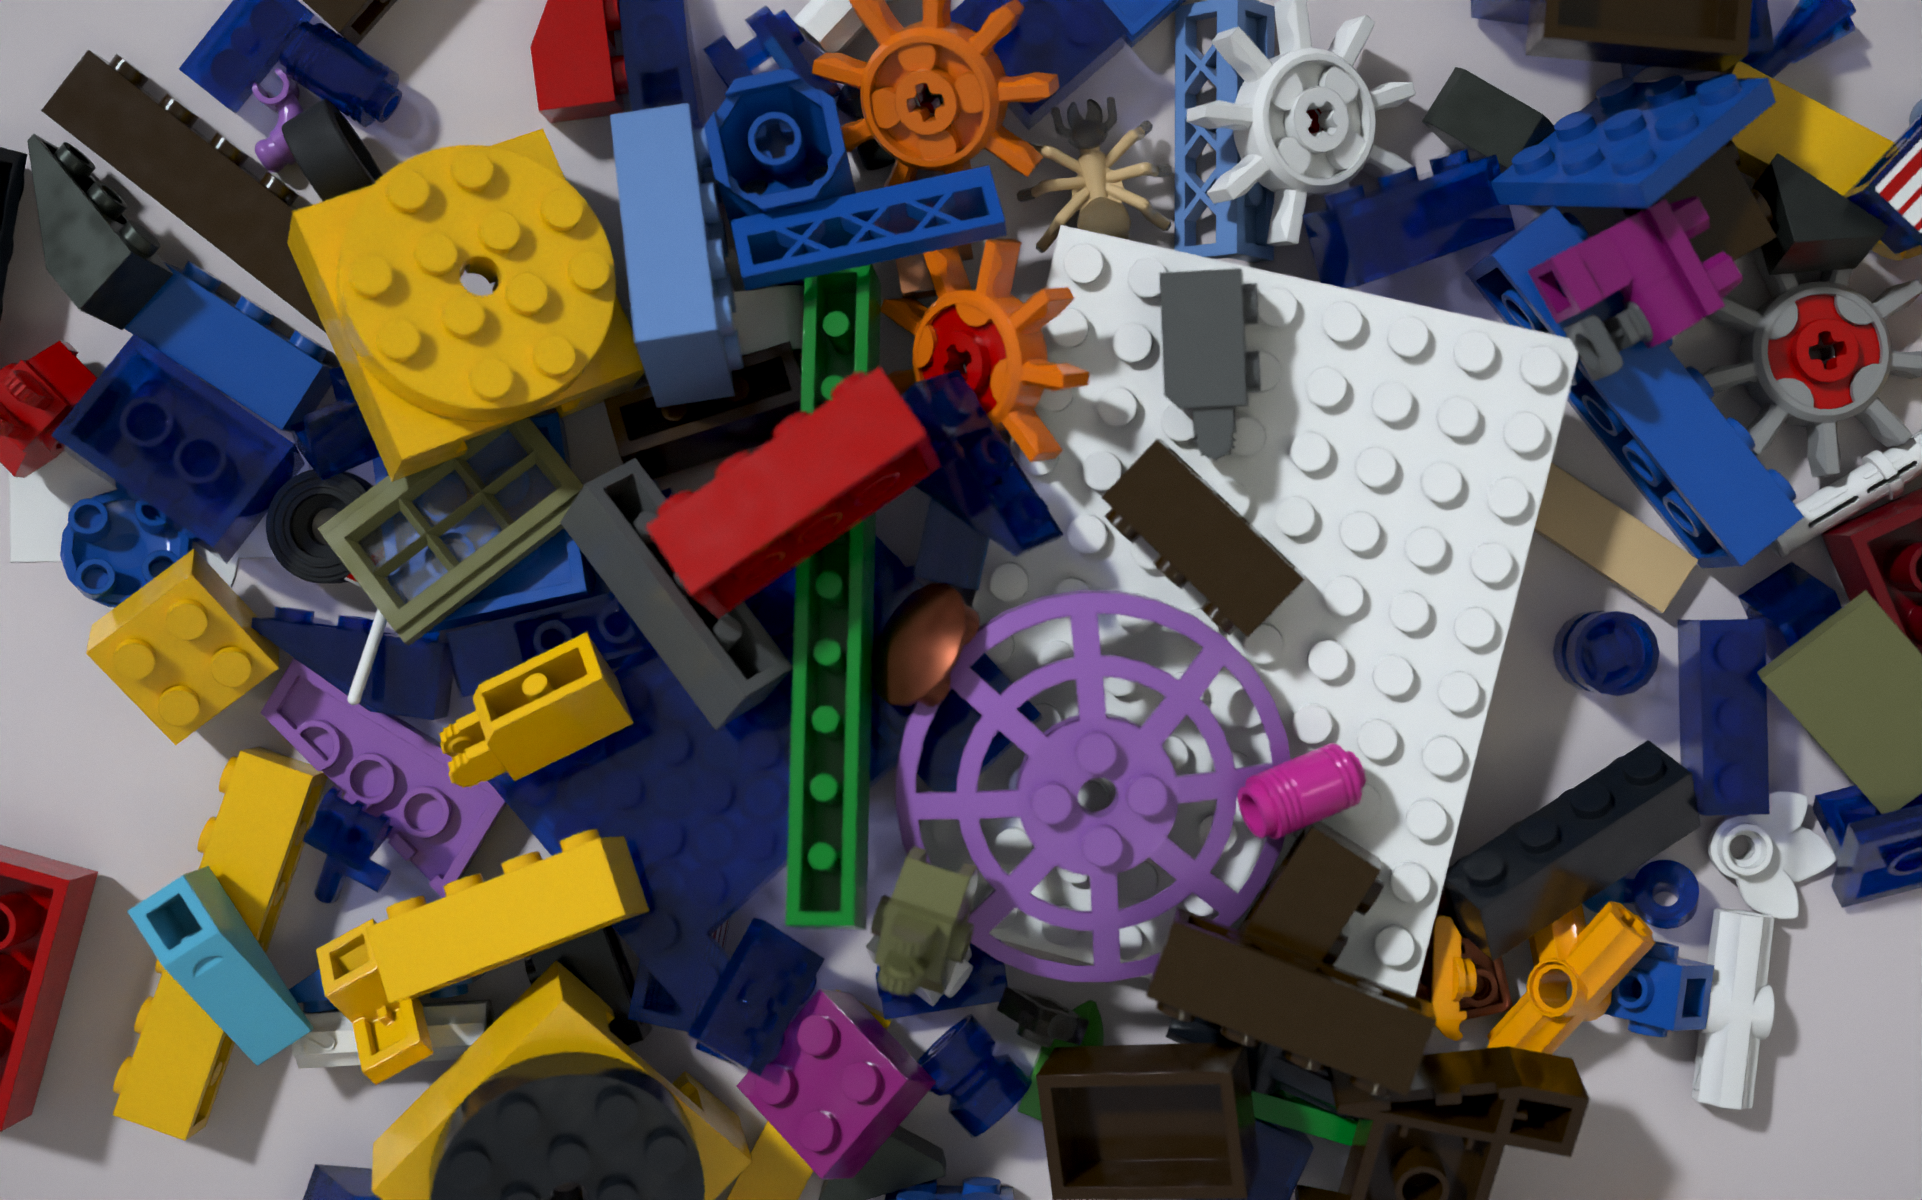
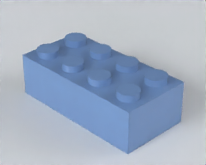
M689 103L611 114L610 120L634 338L656 406L659 408L735 396L732 371L744 369L739 334L738 330L734 328L732 314L736 312V303L730 273L727 274L725 260L726 257H729L725 225L723 218L720 219L718 203H722V196L714 177L704 128L695 129Z

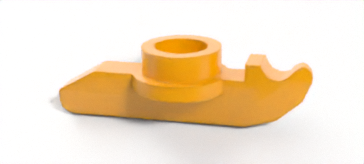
M1439 914L1436 915L1433 925L1431 1003H1433L1437 1020L1435 1026L1443 1036L1459 1041L1463 1038L1459 1025L1467 1019V1011L1460 1009V1000L1463 997H1472L1477 986V973L1475 965L1470 958H1461L1462 937L1452 918Z

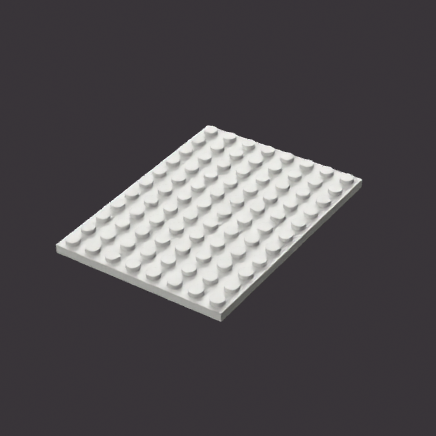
M1060 225L1046 289L1069 287L1075 299L1059 316L1049 321L1041 330L1047 346L1048 362L1057 364L1069 363L1088 371L1089 383L1087 386L1059 391H1051L1044 388L1041 398L1034 409L1063 449L1056 459L1030 462L1011 436L1003 470L1004 484H1000L972 604V609L977 611L980 617L979 627L1000 613L1039 597L1076 590H1115L1159 599L1193 614L1223 635L1254 667L1272 696L1287 734L1291 759L1329 743L1338 744L1345 751L1354 753L1359 759L1366 778L1365 786L1362 788L1360 803L1320 821L1380 859L1382 870L1377 878L1384 881L1385 884L1367 914L1362 916L1355 911L1341 933L1348 937V941L1333 966L1415 996L1579 354L1570 338ZM1242 268L1244 284H1257L1258 324L1245 325L1246 352L1259 351L1261 391L1248 392V406L1235 407L1236 433L1233 434V438L1236 439L1233 444L1235 448L1231 449L1230 455L1227 454L1224 457L1218 458L1217 461L1206 456H1200L1201 452L1196 450L1197 444L1194 441H1196L1197 436L1193 434V409H1179L1164 396L1159 273ZM1156 439H1162L1305 575L1303 582L1248 638L1238 628L1231 635L1226 634L1201 609L1208 601L1205 596L1190 582L1182 589L1178 588L1154 565L1153 561L1159 553L1142 536L1132 543L1105 518L1111 507L1101 497ZM1097 614L1101 655H1116L1143 661L1168 672L1178 680L1203 648L1187 636L1152 621L1117 614ZM1070 616L1048 620L1013 634L986 651L970 668L1001 694L1008 686L1031 671L1058 660L1073 658ZM1223 666L1200 699L1210 709L1222 728L1233 756L1234 767L1241 768L1272 763L1270 744L1257 709L1240 682ZM1103 677L1106 713L1122 716L1141 726L1165 698L1160 692L1140 683L1115 677ZM1076 679L1065 681L1041 691L1025 701L1017 710L1043 733L1056 723L1079 715ZM952 690L929 792H957V775L962 753L975 724L982 716L954 690ZM1186 715L1161 746L1171 760L1176 776L1214 772V763L1206 741L1193 720ZM999 730L992 738L983 758L977 791L1016 789L1019 768L1026 754ZM1105 778L1090 779L1080 788L1078 801L1088 810H1103L1114 800L1115 785ZM1237 797L1236 812L1229 839L1218 862L1210 872L1238 893L1251 876L1265 846L1267 836L1259 838L1250 831L1241 815ZM1216 799L1178 804L1176 818L1167 837L1194 859L1200 853L1211 830L1216 809ZM1020 817L979 819L990 851L1001 868L1009 875L1035 848L1025 833ZM959 819L922 820L920 828L921 838L933 866L958 873L964 863L975 865L961 834ZM1302 829L1285 835L1282 850L1266 884L1244 914L1230 926L1231 928L1238 930ZM1150 858L1134 868L1117 873L1119 909L1152 898L1173 884L1176 879ZM1057 865L1030 892L1037 898L1059 907L1091 911L1090 876L1072 873ZM979 869L977 871V888L971 912L994 890L985 880ZM1192 892L1181 903L1162 915L1135 926L1120 928V963L1141 960L1160 953L1177 907L1210 920L1216 918L1220 913ZM1016 907L989 932V934L999 940L1093 964L1092 931H1078L1053 926L1025 914ZM1153 973L1139 977L1151 979Z

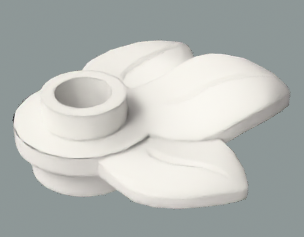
M1775 791L1765 794L1756 800L1745 816L1735 815L1720 821L1712 830L1708 840V854L1712 864L1722 874L1736 879L1741 898L1745 904L1757 912L1779 919H1793L1798 916L1799 901L1793 882L1802 881L1814 876L1836 861V855L1819 835L1801 826L1808 807V798L1805 795L1788 791ZM1743 835L1748 842V849L1743 856L1734 858L1730 852V844L1735 837Z

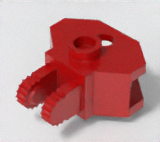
M59 340L27 361L21 359L18 363H11L0 369V463L14 477L26 478L55 459L102 412L114 389L106 379L96 377L76 357L78 352L67 342Z

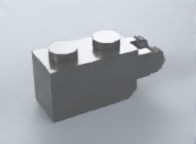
M1242 268L1159 273L1164 396L1179 409H1193V434L1197 436L1196 441H1194L1197 444L1196 450L1201 452L1200 456H1206L1217 461L1218 458L1224 457L1227 454L1230 455L1231 449L1235 448L1233 445L1234 441H1236L1233 438V434L1236 433L1235 407L1248 406V392L1261 391L1259 351L1246 352L1245 325L1258 324L1257 284H1244Z

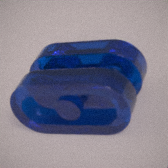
M765 5L746 18L744 21L754 38L738 49L733 47L725 35H722L702 49L727 88L730 87L734 79L753 75L751 71L769 59L776 70L788 68L801 76L806 83L817 90L821 89L833 98L842 93L837 83L829 82L812 74V67L797 48L805 42V39L784 9L774 15Z

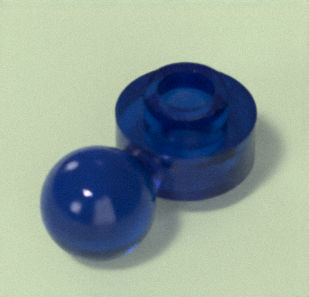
M1657 860L1642 867L1634 879L1624 876L1582 904L1588 910L1597 914L1609 901L1618 902L1622 905L1633 904L1637 914L1646 923L1657 928L1673 929L1686 924L1695 915L1699 904V885L1695 875L1685 865L1672 860ZM1666 891L1673 893L1678 900L1671 906H1661L1653 898L1656 894Z

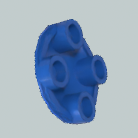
M119 488L96 495L92 499L79 500L72 506L68 513V524L62 533L60 557L68 580L86 598L104 606L115 608L189 553L193 547V538L185 517L176 509L172 499L167 494L160 491Z

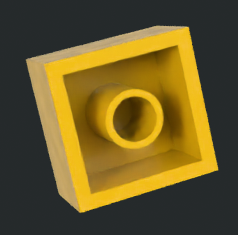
M195 548L92 624L86 654L175 745L279 669V639Z

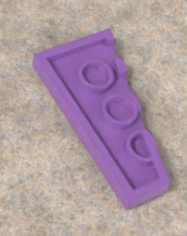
M293 658L260 713L317 771H322L345 794L343 796L345 800L360 815L365 814L389 839L388 843L405 861L410 860L429 879V885L442 898L446 897L443 886L463 877L516 789L497 777L486 782L481 781L478 783V786L473 785L471 788H462V786L455 783L452 784L448 773L450 771L448 762L452 760V756L443 754L438 741L363 695L359 704H349L347 698L351 688L304 659Z

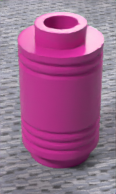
M1329 743L1273 768H1269L1266 771L1250 776L1246 781V785L1238 790L1237 798L1241 815L1255 836L1259 838L1268 836L1271 839L1281 838L1284 835H1288L1358 805L1362 798V788L1366 782L1364 769L1354 753L1345 751L1338 744Z

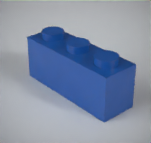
M188 261L184 268L180 269L164 262L173 275L124 329L280 430L300 434L340 373V370L323 360L329 350L298 330H295L290 338L270 326L275 315L249 298L241 295L235 304L217 292V289L222 281L198 265Z

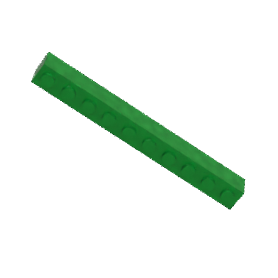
M872 264L804 278L801 411H807L808 414H811L832 399L830 394L841 381L858 372H865L868 375L879 367L881 282ZM876 512L796 566L786 926L798 929L866 930Z

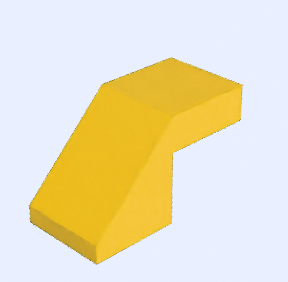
M372 918L317 948L316 953L324 995L353 1024L362 1072L377 1085L434 1053L423 1006L419 998L394 1003L388 1002L365 927L377 923Z

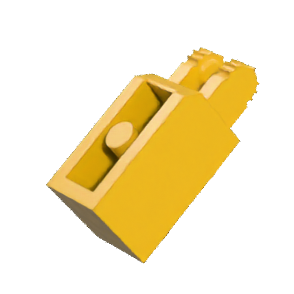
M585 632L479 684L473 696L476 711L457 719L454 724L449 723L448 727H443V731L439 735L443 754L452 756V760L448 762L450 769L448 773L451 783L462 786V788H471L473 785L478 786V783L481 781L486 782L506 771L514 781H517L633 724V720L616 675L589 634Z

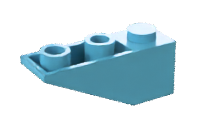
M209 866L180 876L127 911L164 969L256 1066L314 1030Z

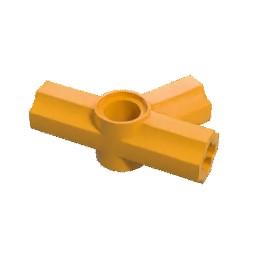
M1609 901L1588 925H1586L1581 904L1528 938L1534 968L1528 976L1527 992L1486 1035L1489 1040L1487 1048L1510 1046L1553 1054L1583 1021H1593L1605 1014L1611 1003L1612 989L1655 944L1652 938L1653 931L1640 916L1629 911L1621 903ZM1571 980L1572 994L1570 999L1568 1000L1566 991L1568 983Z

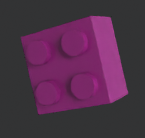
M819 989L736 1087L820 1179H849L856 1176L935 1085L936 1081L851 993Z

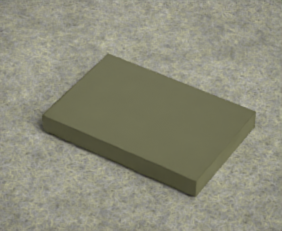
M1865 590L1757 673L1767 687L1887 819L1922 793V653Z

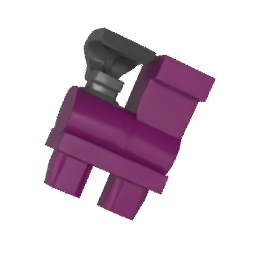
M1692 196L1670 204L1664 199L1527 271L1556 324L1586 310L1620 290L1624 297L1621 300L1624 311L1603 322L1598 316L1590 315L1564 328L1567 337L1570 338L1576 348L1578 356L1592 381L1609 376L1622 368L1623 359L1619 351L1638 343L1640 340L1644 342L1647 349L1652 348L1723 308L1725 304L1722 298L1742 282L1743 277L1731 256L1723 251L1701 263L1689 242V239L1710 228V218L1698 197ZM1556 279L1558 280L1566 297L1558 290Z

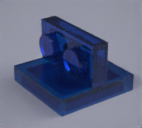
M1856 785L1815 795L1812 809L1838 860L1831 887L1841 908L1922 888V793L1901 809L1881 814Z

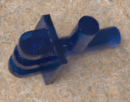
M335 786L323 798L313 825L304 834L302 840L327 854L314 890L316 898L323 903H334L339 899L346 877L379 893L391 875V870L370 859L391 833L393 828L390 825L391 817L384 813L380 814L379 817L366 811L367 804L360 800H357L354 804L341 798L343 791Z

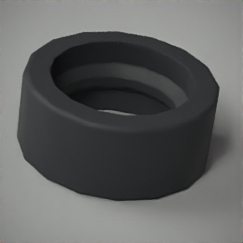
M322 99L285 122L281 127L284 139L294 159L322 201L374 185L383 176L358 134L342 113L328 99Z

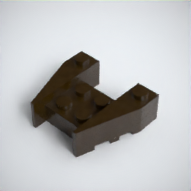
M1510 1046L1424 1054L1408 1096L1389 1090L1387 1096L1371 1094L1353 1085L1349 1081L1350 1074L1329 1067L1328 1075L1337 1113L1359 1117L1339 1191L1335 1192L1297 1184L1294 1192L1296 1200H1489L1505 1145L1566 1157L1572 1156L1590 1100L1573 1058Z

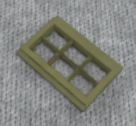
M529 417L466 440L465 443L468 450L462 456L393 482L388 475L317 528L408 647L564 528L560 521L584 485Z

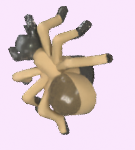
M1114 97L1107 98L1108 119L1105 123H1102V109L1093 99L1087 100L1085 120L1080 115L1077 104L1071 102L1067 110V122L1070 129L1064 126L1059 108H1051L1055 131L1060 136L1068 139L1072 146L1079 149L1080 156L1078 160L1051 145L1039 146L1029 143L1043 158L1050 159L1078 173L1076 177L1043 180L1035 186L1019 190L1017 193V200L1026 202L1050 192L1071 190L1070 201L1056 215L1047 231L1036 244V250L1040 253L1047 251L1058 237L1060 225L1065 226L1074 214L1078 217L1077 229L1128 240L1131 220L1122 202L1139 210L1146 220L1162 231H1168L1172 225L1170 220L1158 213L1146 198L1124 189L1122 180L1139 176H1151L1153 178L1169 177L1172 174V167L1170 165H1154L1149 162H1142L1117 170L1110 169L1134 143L1142 140L1152 131L1153 125L1151 122L1144 121L1137 128L1128 131L1107 155L1100 150V146L1108 136L1107 132L1117 122Z

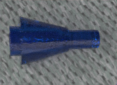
M1800 0L1772 40L1773 45L1749 66L1774 78L1790 63L1795 64L1854 32L1855 26L1850 18L1856 13L1853 3L1850 0Z

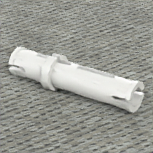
M1922 428L1903 445L1894 446L1883 453L1878 450L1872 451L1862 458V465L1797 503L1795 506L1804 517L1769 544L1772 551L1778 557L1785 558L1790 552L1827 530L1836 527L1844 520L1883 497L1887 500H1893L1903 494L1904 485L1922 475Z

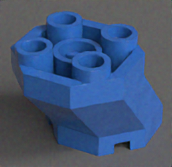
M788 68L733 80L724 94L726 98L716 113L713 111L704 125L714 177L720 189L731 231L730 220L856 193L837 106L833 97L821 89L817 90L809 85L801 76ZM799 279V280L790 281V282H785V283L776 284V285H778V286H784V285H803V286H804V279Z

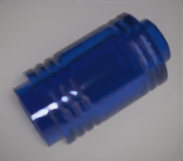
M308 21L301 23L292 31L282 47L279 61L281 65L286 67V74L289 78L319 98L328 99L340 112L351 117L352 120L363 127L371 125L376 120L384 123L391 117L400 103L402 91L397 88L399 83L398 73L323 23L315 25Z

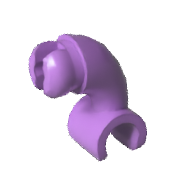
M278 68L275 69L276 74L283 82V89L278 96L269 98L268 93L257 82H254L252 85L254 96L268 108L278 112V121L270 132V137L260 140L255 145V153L260 162L267 170L274 173L281 171L287 164L293 165L296 162L284 139L281 127L285 122L303 112L298 101L299 88L297 83Z

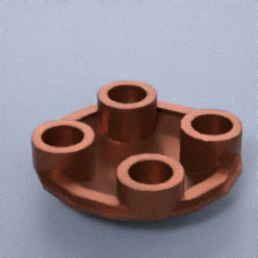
M930 583L912 592L894 610L879 637L873 656L872 678L877 694L888 704L909 706L915 702H920L927 707H933L938 705L948 694L951 686L950 672L957 663L963 646L975 637L980 623L978 612L965 605L960 592L947 583Z

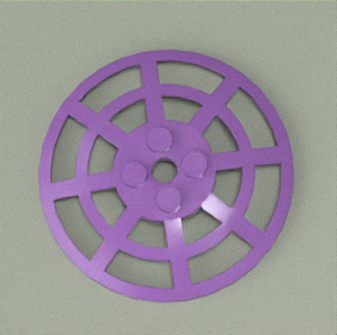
M1076 590L1039 597L1008 609L980 626L975 637L963 646L960 657L950 672V689L952 688L982 715L975 724L962 753L957 775V792H916L917 768L924 737L940 703L933 707H927L920 702H915L904 726L896 761L895 805L903 847L907 855L913 846L925 849L918 820L959 819L961 834L971 859L978 866L985 880L994 888L970 913L968 922L974 924L971 943L996 960L1022 971L1067 982H1112L1151 974L1154 971L1160 953L1141 960L1120 963V928L1135 926L1158 917L1181 903L1192 892L1220 913L1213 921L1230 927L1244 914L1264 887L1282 850L1285 835L1278 839H1271L1267 836L1265 846L1251 876L1238 893L1210 872L1218 862L1229 839L1236 812L1238 790L1246 785V781L1250 776L1291 760L1288 739L1275 702L1254 667L1223 635L1193 614L1159 599L1115 590ZM1097 614H1117L1152 621L1187 636L1203 648L1178 680L1168 672L1143 661L1116 655H1101ZM1070 616L1073 658L1058 660L1037 668L1012 683L1001 694L970 668L986 651L1013 634L1048 620ZM1223 666L1240 682L1257 709L1270 744L1272 763L1241 768L1234 767L1233 756L1225 734L1210 709L1200 699ZM1103 677H1115L1140 683L1160 692L1165 698L1141 726L1122 716L1106 713ZM1076 679L1079 715L1064 719L1043 733L1017 710L1025 701L1041 691L1065 681ZM1186 715L1193 720L1206 741L1214 763V772L1176 776L1171 760L1161 746ZM999 730L1026 754L1019 768L1016 789L977 791L983 758L992 738ZM1093 778H1105L1115 785L1114 800L1107 808L1099 811L1088 810L1078 801L1080 788L1085 782ZM1216 799V809L1211 830L1200 853L1194 859L1167 837L1174 824L1178 804ZM1020 817L1025 833L1035 848L1009 875L1001 868L990 851L979 819ZM927 854V864L932 865ZM1150 858L1176 879L1173 884L1152 898L1119 909L1117 873L1134 868ZM1057 865L1072 873L1090 876L1091 911L1059 907L1037 898L1030 892ZM1015 907L1025 914L1053 926L1078 931H1092L1093 966L1068 965L1039 959L1007 946L989 934V932Z

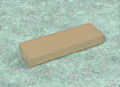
M1551 462L1534 531L1656 613H1664L1698 562V559Z

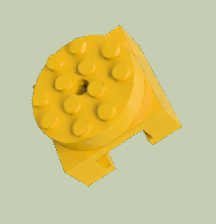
M543 128L491 146L456 145L426 151L395 166L374 185L293 211L287 242L288 247L392 482L464 455L468 450L465 441L554 407L558 412L559 418L604 402V399L629 392L645 372L635 344L634 333L616 295L615 265L605 231L585 199L566 181ZM465 269L467 274L474 273L485 277L490 284L495 282L492 288L493 293L479 296L466 290L460 280Z

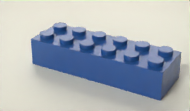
M1552 206L1528 222L1465 272L1504 323L1512 326L1568 338L1564 328L1590 315L1598 316L1603 322L1624 311V306L1621 302L1624 297L1620 290L1586 310L1556 324L1527 271L1590 238L1585 227L1575 216L1568 212L1561 214L1556 206ZM1556 279L1558 290L1566 297L1563 289L1561 288L1558 280ZM1672 338L1649 349L1640 340L1638 343L1619 351L1623 359L1622 368L1596 381L1591 380L1578 356L1567 398L1568 403L1688 553L1698 559L1697 564L1701 569L1742 567L1804 517L1793 503L1797 496L1790 483L1776 470H1766L1751 451L1755 448V442L1749 432L1734 418L1729 417L1726 419L1710 400L1714 396V391L1709 382L1695 368L1691 366L1685 368L1669 347L1673 345Z

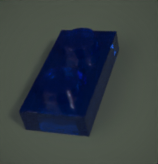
M233 0L180 66L179 70L229 110L237 113L253 93V83L257 82L260 84L314 17V14L297 0Z

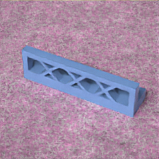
M1207 0L1181 5L1175 10L1174 250L1212 259L1230 258L1252 263L1274 260V246L1267 244L1274 205V192L1265 188L1257 181L1245 195L1234 200L1213 204L1207 192L1218 178L1237 165L1241 158L1236 148L1232 129H1206L1187 123V109L1196 107V95L1208 79L1216 86V101L1221 100L1235 104L1240 87L1244 82L1243 78L1222 57L1213 44L1205 56L1197 49V21L1217 17V34L1235 27L1241 28L1262 53L1270 59L1274 57L1275 7L1257 0ZM1207 143H1209L1216 151V168L1204 183L1196 175V158ZM1208 206L1216 215V243L1196 245V221Z

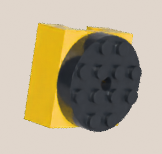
M556 960L373 1143L372 1192L382 1200H715L753 1161L739 1116L687 1071H684L671 1084L609 1031L608 1026L614 1019L613 1010ZM574 1182L580 1184L582 1190L576 1187L570 1191H557L555 1188L563 1183Z

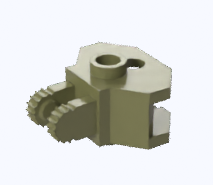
M913 846L906 856L892 897L882 896L876 908L871 926V934L880 937L874 963L879 964L877 982L880 983V987L885 988V991L888 990L892 994L908 995L909 993L914 994L918 987H922L940 994L944 993L951 980L956 962L962 963L964 961L973 936L974 924L968 921L977 888L978 866L964 863L959 872L955 873L927 864L926 850Z

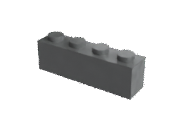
M634 458L585 483L560 523L713 728L718 730L763 702L793 669V666L745 602H742L718 619L690 595L645 527L659 517L657 510L667 499L637 459Z

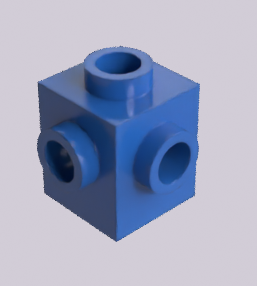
M1654 941L1655 944L1612 989L1611 1003L1605 1012L1607 1015L1627 1019V1030L1642 1035L1667 1037L1668 1030L1706 1029L1714 965L1678 957L1679 946Z

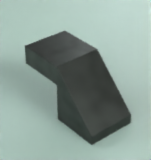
M1455 67L1422 120L1456 155L1491 164L1500 174L1513 165L1512 158L1518 152L1539 144L1555 131L1554 125L1542 113L1471 72Z

